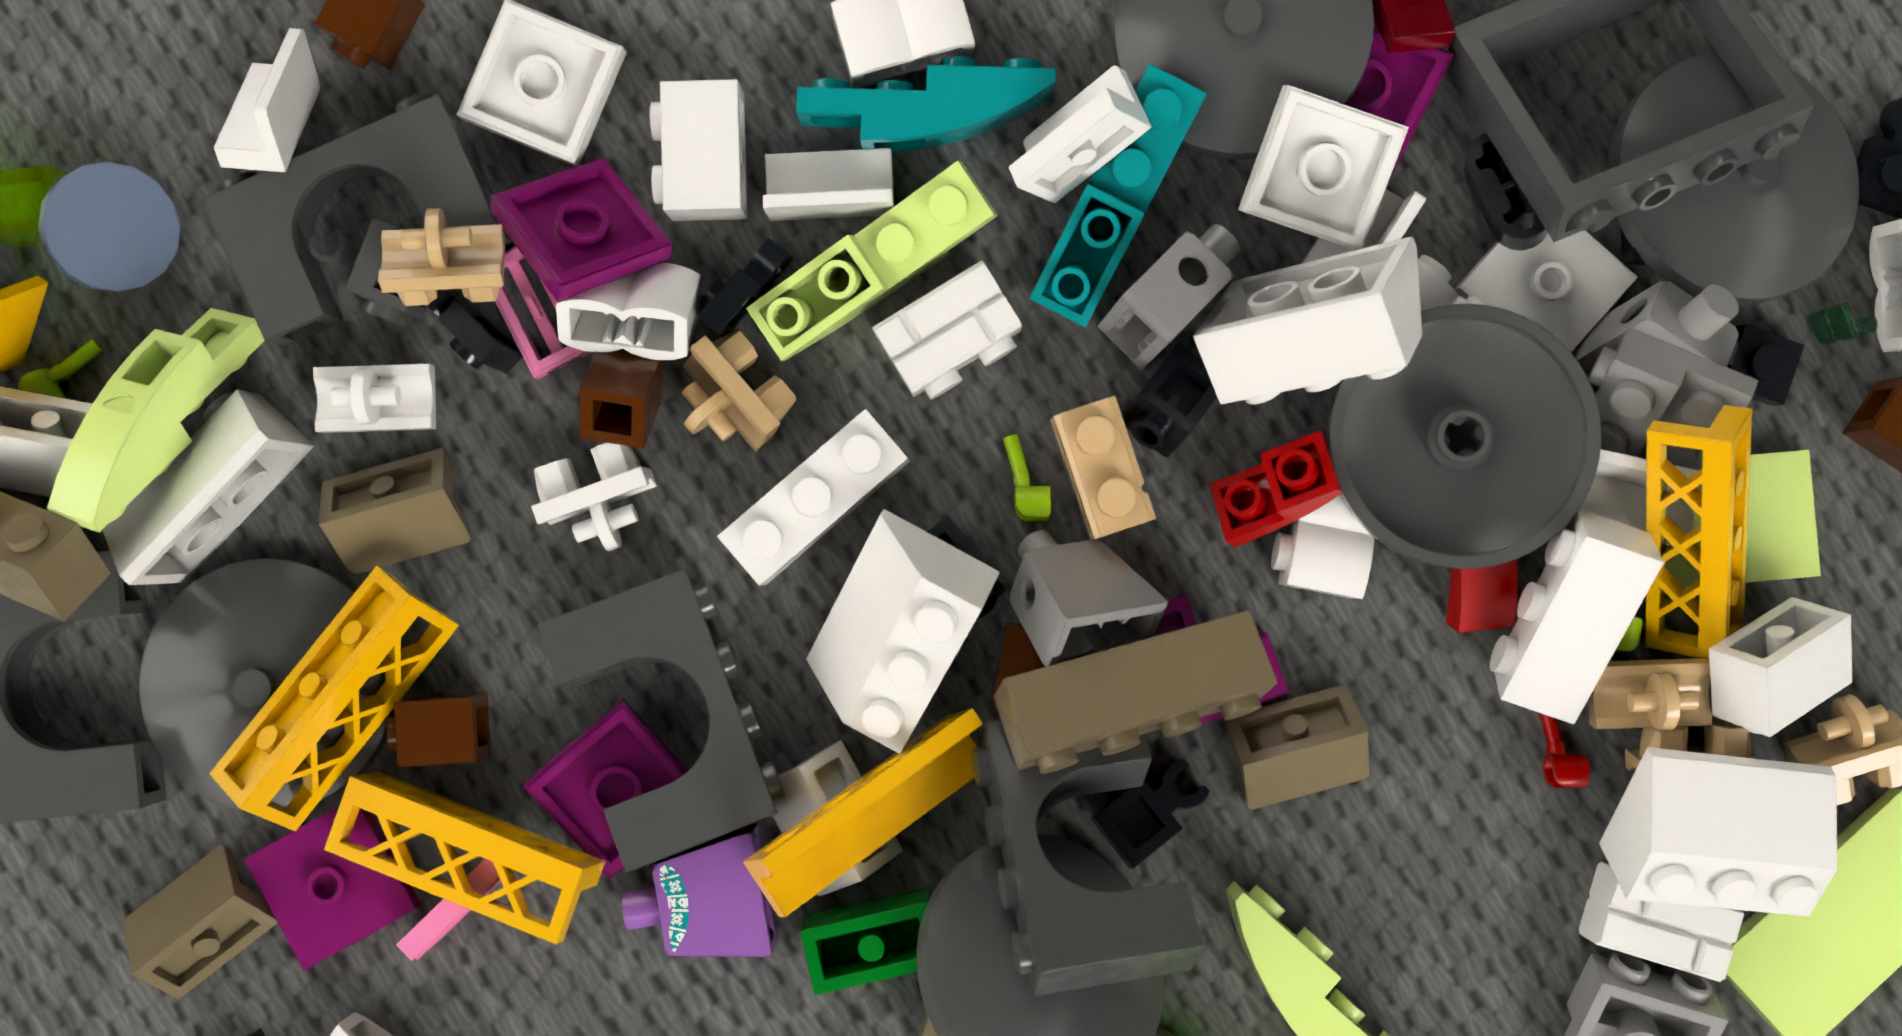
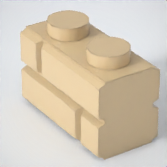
M1116 396L1054 415L1050 423L1089 540L1098 539L1155 520L1156 516L1147 492H1143L1141 487L1144 484V480Z

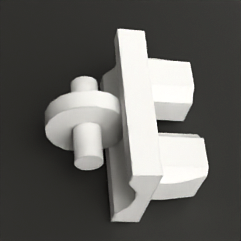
M401 364L313 367V377L317 393L315 432L436 429L435 365Z
M604 443L590 449L601 481L582 488L571 459L565 458L535 468L537 492L541 503L532 505L531 508L537 524L548 522L549 525H553L590 511V519L572 525L574 537L580 543L598 536L607 551L622 546L619 528L639 521L632 503L615 510H611L609 504L657 487L651 469L640 466L639 460L630 446Z

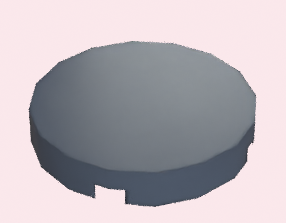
M108 161L79 166L56 180L41 202L38 231L42 244H45L47 253L53 259L51 261L59 271L85 288L119 292L143 287L163 274L178 252L181 227L174 202L156 180L135 167Z

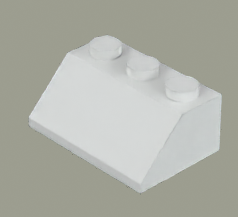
M1413 236L1233 280L1193 335L1220 405L1245 400L1247 404H1260L1273 399L1281 392L1305 388L1307 392H1319L1335 386L1344 379L1367 375L1369 379L1373 380L1383 379L1395 375L1407 367L1422 338L1418 256Z
M237 389L234 393L229 392L217 398L206 409L203 415V419L206 422L191 437L192 442L172 461L171 466L163 474L157 476L126 506L125 511L120 517L110 522L102 530L119 576L128 585L185 583L308 454L314 445L261 394Z
M883 509L806 658L841 721L900 754L979 616L1000 572Z
M1647 747L1599 844L1627 900L1809 917L1837 871L1836 774L1829 766Z

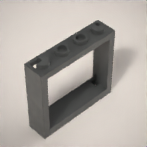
M1519 0L1454 27L1456 33L1448 47V52L1453 53L1454 56L1448 67V72L1553 242L1590 228L1592 233H1595L1608 225L1613 218L1637 208L1642 211L1654 209L1668 201L1676 192L1698 183L1708 186L1720 182L1733 173L1737 167L1759 158L1764 160L1776 159L1781 149L1794 145L1798 140H1801V133L1815 104L1740 0L1680 1L1756 109L1574 184L1500 68L1666 0Z

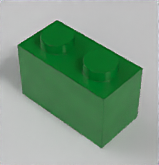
M930 887L806 915L800 929V935L814 996L917 972V940L922 917L931 897Z

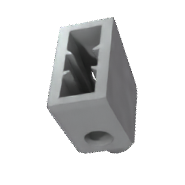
M1213 224L1199 239L1193 233L1186 231L1121 296L1097 327L1142 370L1234 277L1232 271L1226 265L1240 252L1238 241L1226 228L1218 224Z
M1659 281L1605 314L1581 341L1575 358L1588 378L1602 348L1606 346L1616 351L1628 327H1632L1727 367L1739 336L1736 327L1729 322L1739 312L1738 302L1731 292L1720 285H1709L1694 298L1670 281Z
M1038 530L1029 534L1020 543L1018 555L1022 562L1010 592V604L1045 667L1154 636L1168 602L1103 542L1088 540L1058 544L1047 531Z

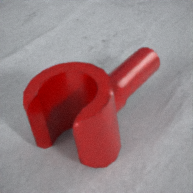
M1539 713L1548 752L1544 757L1543 774L1545 781L1555 788L1576 789L1587 787L1590 781V767L1586 755L1566 754L1565 742L1562 739L1558 720Z

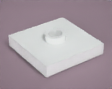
M505 0L456 115L468 123L577 167L581 163L627 52L621 45L512 0Z
M1283 85L1238 210L1354 250L1363 249L1409 127L1293 86Z
M1535 211L1527 214L1522 212L1514 222H1519L1524 230L1532 228L1533 217L1536 213ZM1583 230L1556 242H1553L1550 235L1547 234L1543 242L1534 248L1522 251L1509 249L1497 241L1454 290L1466 300L1473 296L1489 306L1506 309L1534 321L1552 333L1572 352L1638 276L1587 231Z

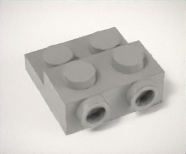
M1628 327L1616 351L1606 346L1602 348L1588 376L1590 384L1596 386L1594 394L1601 421V449L1647 459V429L1653 420L1710 428L1723 405L1746 408L1754 395L1758 380L1632 327ZM1667 445V459L1676 466L1701 470L1703 450Z
M1614 951L1611 958L1591 953L1567 1002L1572 1020L1564 1036H1721L1729 1020L1712 985L1701 976L1682 970H1676L1672 977L1651 971L1649 965L1641 958L1619 951Z

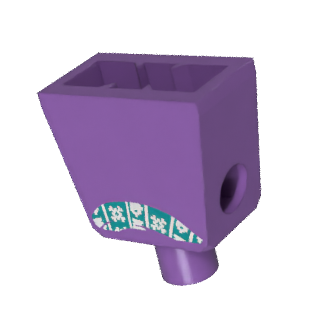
M749 825L655 862L653 864L654 887L623 891L622 914L627 930L661 925L665 951L670 956L764 957L772 955L777 944L772 906L743 863L744 860L762 848L759 825Z

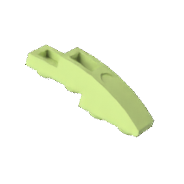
M956 161L857 234H848L746 309L779 359L785 361L842 327L951 254L949 252L950 249L998 215L964 164Z
M210 308L182 335L154 329L130 353L112 375L86 413L70 443L57 474L47 506L49 512L77 522L79 526L99 533L110 522L120 517L125 511L126 506L157 476L163 474L171 466L172 461L192 442L180 422L187 415L199 409L204 403L205 398L232 372L240 369L246 363L248 356L265 341L255 318Z
M1233 881L1226 889L1233 922L1243 949L1260 983L1297 1036H1372L1359 1024L1365 1013L1337 988L1327 996L1341 980L1338 973L1327 963L1334 952L1305 926L1297 935L1278 920L1286 910L1257 884L1248 893ZM1383 1030L1379 1036L1391 1035H1389L1385 1030Z

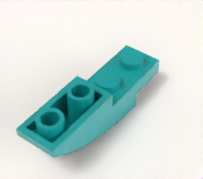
M952 56L941 59L940 65H927L926 90H914L913 83L901 80L880 81L876 83V89L851 88V83L846 80L822 78L814 80L813 87H797L796 113L801 127L860 128L862 149L891 148L892 153L935 148L992 131L1027 114L1053 96L1056 68H1042V62L1029 58L1006 60L1004 67L978 66V60L974 58Z
M1152 64L1148 65L1135 91L1152 128L1093 173L1029 298L1085 328L1207 95V92Z

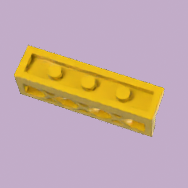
M1723 405L1710 428L1653 420L1647 429L1646 532L1651 533L1664 561L1646 594L1647 648L1709 659L1710 647L1744 627L1752 408ZM1667 445L1703 450L1702 469L1686 478L1667 459ZM1666 483L1672 488L1667 492ZM1701 484H1702V493L1696 488L1697 486H1699V485H1701ZM1680 497L1701 517V525L1687 534L1666 515V507ZM1700 540H1701V548L1696 544V543H1697L1698 541H1700ZM1679 553L1700 572V579L1687 587H1684L1665 568V562ZM1679 606L1699 626L1698 636L1665 629V614Z
M376 565L209 774L239 809L296 832L393 710L394 702L400 701L458 628L459 624L450 616L417 597L395 576ZM418 616L431 623L417 643L401 648V637ZM385 672V683L375 695L359 700V690L368 678ZM344 724V734L335 746L317 752V742L328 729ZM303 777V786L286 807L271 801L286 782Z
M973 708L947 715L906 744L900 754L897 752L892 754L743 861L778 917H786L975 777L972 764V749L977 746L969 734L983 725Z
M381 772L349 777L324 848L325 851L556 945L565 939L581 891L597 886L606 862ZM360 808L377 815L387 841L370 849L349 840ZM398 824L408 827L410 830L401 833ZM422 833L435 839L445 862L444 865L429 872L415 867L405 843ZM455 847L468 851L469 853H466L459 857ZM391 849L395 858L382 853ZM478 857L493 862L503 885V888L487 896L473 891L463 868V864ZM513 870L527 876L517 881ZM449 872L453 882L439 876ZM540 880L562 889L551 922L531 914L520 888ZM507 895L511 906L497 899Z

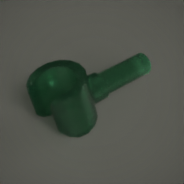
M1848 302L1809 315L1818 342L1825 345L1840 340L1852 339L1869 332H1876L1878 328V320L1874 316L1861 317L1854 320Z

